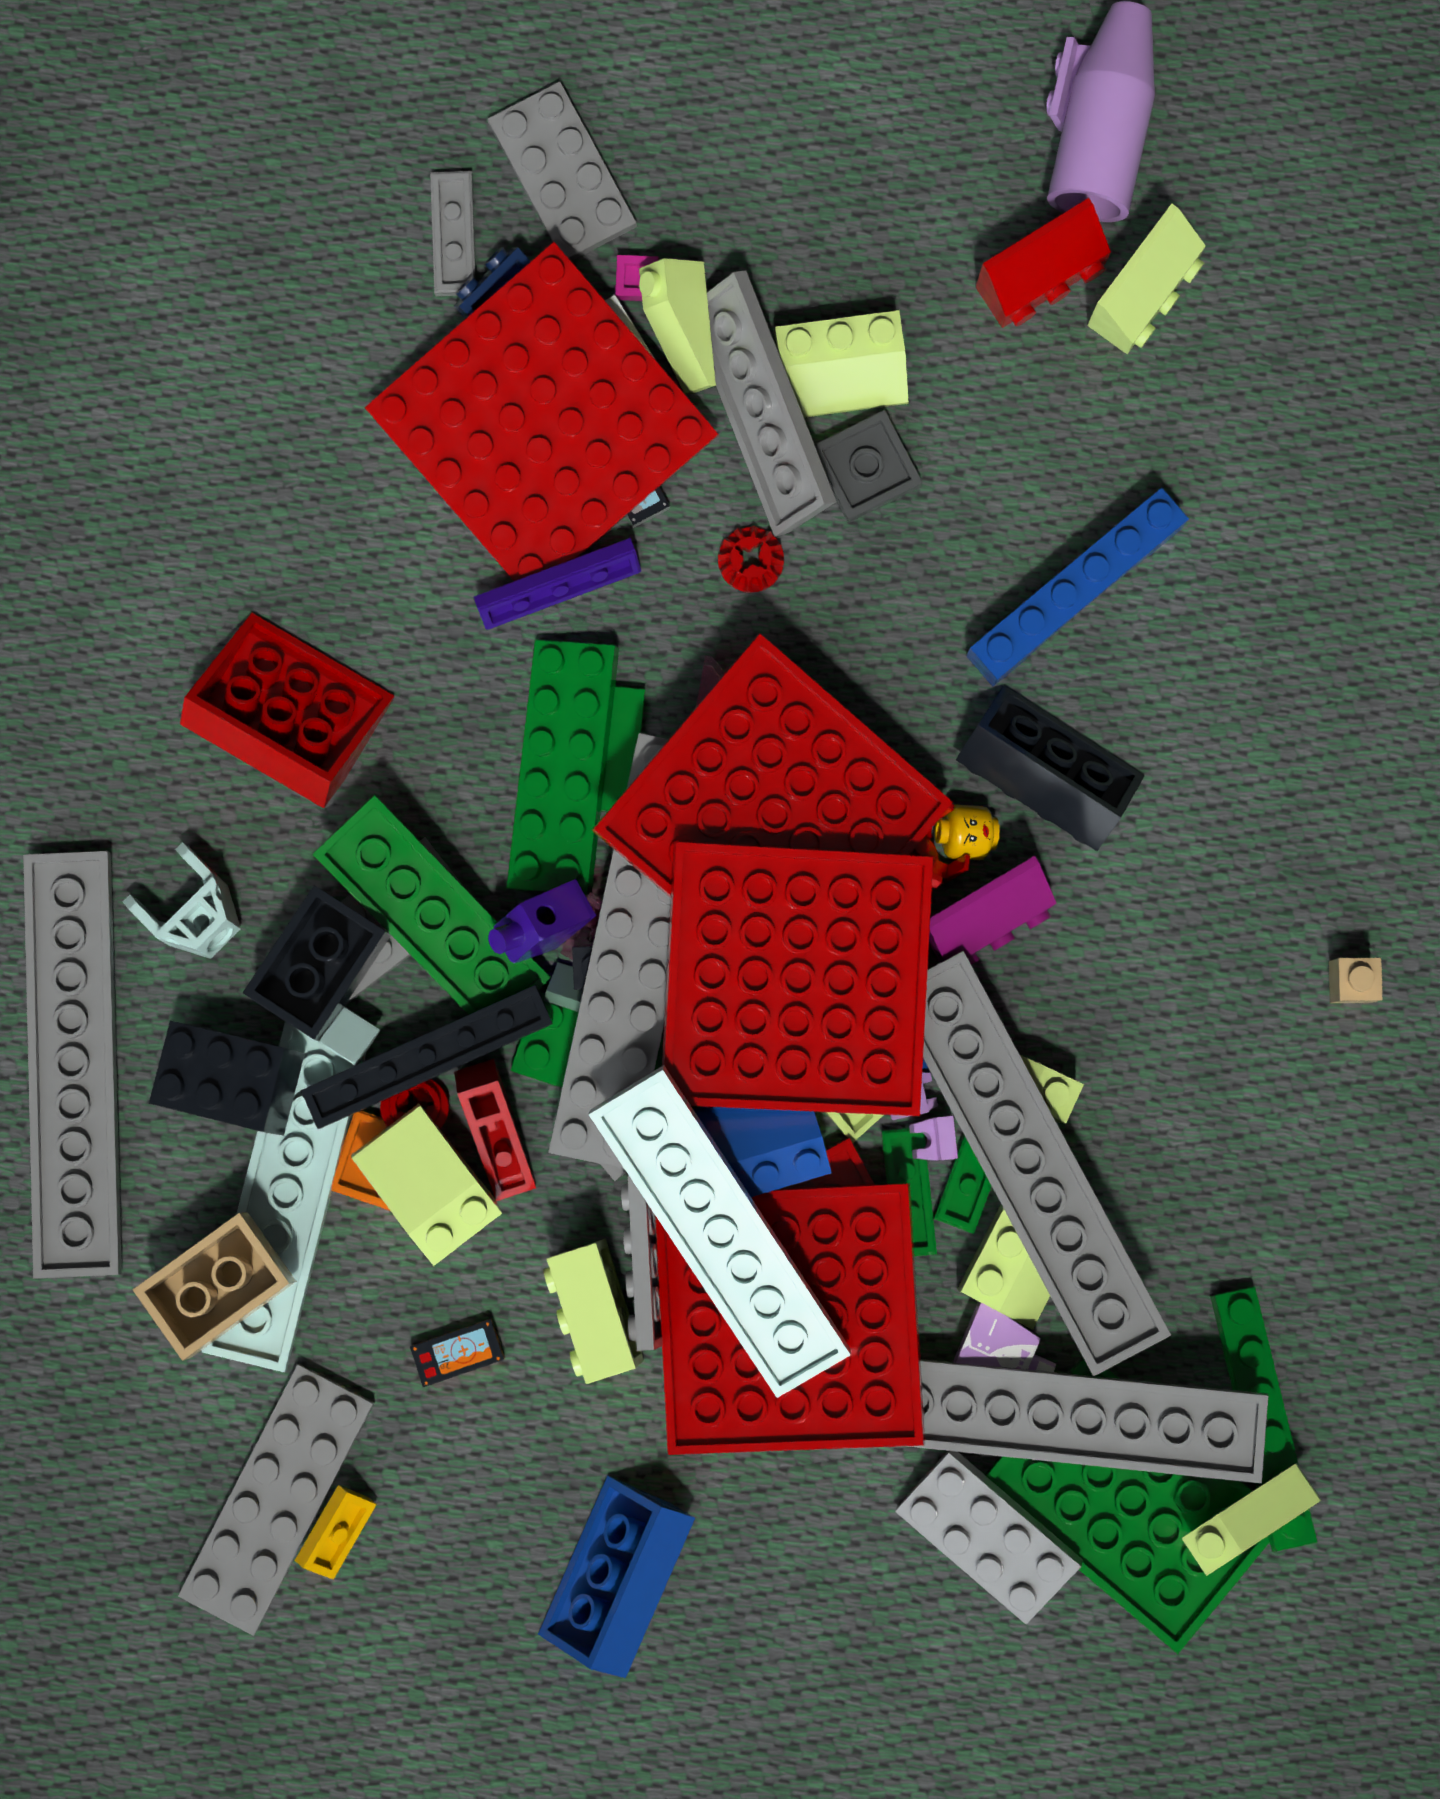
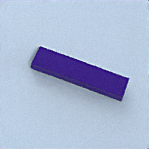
M631 538L479 594L473 598L485 629L489 630L642 571Z

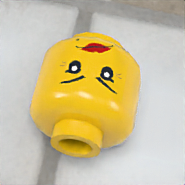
M954 804V810L936 822L934 834L936 843H942V848L947 857L959 859L967 854L970 856V860H983L988 856L990 850L997 848L1000 830L998 819L992 817L988 808Z

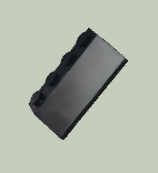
M1005 685L956 758V761L964 765L971 773L986 779L1001 789L1007 796L1020 801L1037 812L1042 819L1051 821L1071 834L1075 840L1088 845L1095 851L1099 850L1119 822L1145 776Z

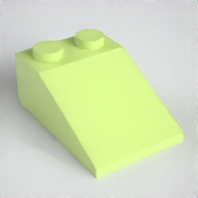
M417 1104L351 1155V1158L433 1266L502 1214L493 1195L420 1104Z

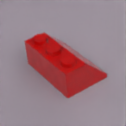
M1090 198L1085 199L982 264L976 289L1002 328L1012 322L1016 327L1022 325L1036 314L1034 308L1045 301H1048L1050 305L1059 302L1071 292L1069 286L1081 279L1084 283H1088L1106 270L1104 265L1111 251L1094 204Z

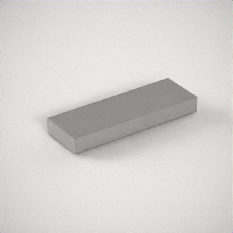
M472 171L431 172L434 293L436 297L457 296L455 294L456 291L469 278L473 276L476 279Z

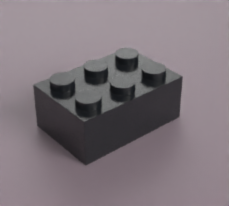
M313 885L243 991V994L310 1038L319 1041L342 1011L391 935Z
M170 1020L149 1104L260 1132L284 1136L305 1053Z

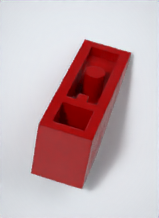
M491 1059L454 1071L457 1095L496 1201L536 1189L532 1171L495 1060Z

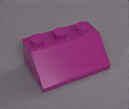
M1033 856L930 918L929 946L940 963L964 951L972 965L979 961L976 952L988 945L992 947L993 951H996L1015 939L1012 931L1026 923L1031 930L1052 917L1048 909L1057 903L1037 858Z

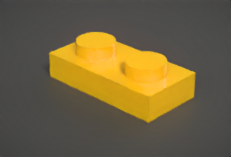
M338 1485L294 1561L306 1570L334 1580L377 1504L360 1493Z

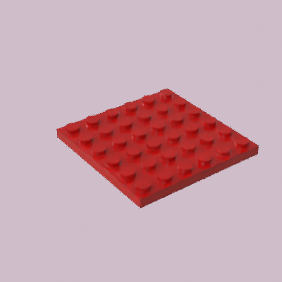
M555 242L550 244L364 407L513 581L581 556L719 436L716 430Z
M758 634L594 826L592 831L671 898L674 842L910 855L953 802L762 634Z
M674 842L662 1066L666 1067L691 1106L920 1116L933 857Z
M910 1183L774 1190L751 1197L851 1348L850 1356L778 1398L655 1215L668 1455L925 1445Z

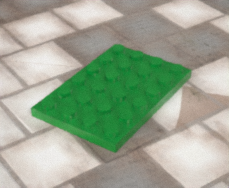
M1083 1357L1068 1373L1093 1376ZM1109 1369L1095 1375L1097 1377L1119 1379ZM1000 1456L985 1473L986 1477L1083 1559L1079 1571L1177 1654H1179L1270 1543L1268 1536L1206 1576L1182 1540L1184 1536L1250 1494L1252 1491L1241 1481Z

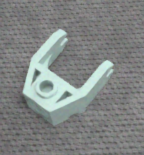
M182 842L175 850L201 876L204 885L166 923L159 921L132 895H129L123 903L160 941L169 946L211 959L241 928L228 885L190 847Z

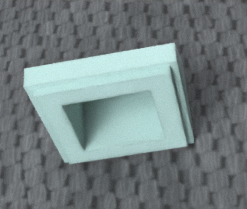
M344 1007L325 1031L319 1043L353 1065H358L380 1032V1029Z

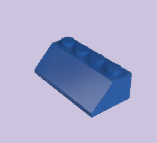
M704 1106L693 1109L750 1197L832 1173L814 1111Z
M607 1475L538 1635L591 1670L626 1678L695 1517L665 1500Z

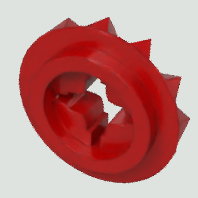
M755 525L737 528L723 540L718 553L720 573L730 586L739 591L747 593L763 591L772 586L782 573L784 567L782 545L773 536L771 531L763 530ZM761 545L758 559L766 569L752 564L741 573L744 558L740 555V551L737 548L750 553L754 548L757 549Z
M431 1079L381 1102V1118H383L387 1127L405 1114L402 1111L408 1109L409 1095H412L413 1101H416V1104L427 1108L424 1110L439 1129H441L448 1116L449 1106L446 1094Z

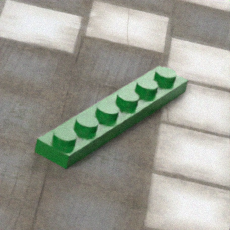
M1252 1287L1211 1296L1210 1298L1232 1389L1268 1393L1262 1483H1255L1256 1488H1259L1297 1463L1298 1466L1299 1464L1256 1288ZM1310 1509L1268 1535L1272 1552L1317 1543Z

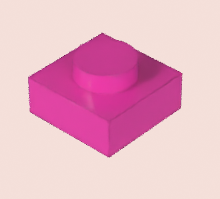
M617 255L615 296L618 300L642 301V293L639 287V268L659 261L658 256Z

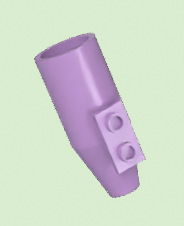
M1120 1L1112 4L1092 45H1078L1075 37H1066L1064 51L1059 52L1056 59L1055 72L1057 82L1055 90L1050 91L1047 98V114L1051 117L1058 131L1062 132L1047 201L1053 208L1064 213L1085 199L1090 198L1100 222L1120 221L1129 214L1155 98L1152 12L1146 6L1130 1Z

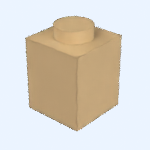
M1338 958L1329 961L1330 1003H1374L1382 1001L1381 958Z

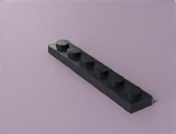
M536 985L300 1091L317 1129H322L553 1025L540 993Z

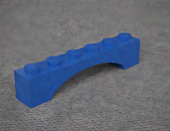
M1161 487L971 646L966 655L967 658L991 686L994 687L1080 611L1177 534L1189 518Z

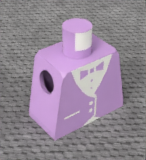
M979 1301L953 1362L959 1364L1054 1372L1056 1363L1035 1355L1040 1341L1038 1336L1006 1315Z

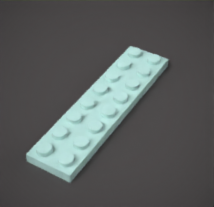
M285 1021L279 1047L303 1052L305 1055L284 1136L257 1131L237 1214L241 1212L249 1213L297 1282L202 1350V1353L280 1372H286L288 1369L332 1193V1185L351 1117L350 1115L322 1129H317L300 1090L356 1066ZM366 1053L363 1056L360 1063H363L365 1061Z
M664 1065L590 1109V1118L777 1398L851 1355V1348Z

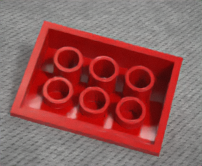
M251 613L184 697L180 725L318 806L325 808L348 776L392 703L394 695L261 617Z

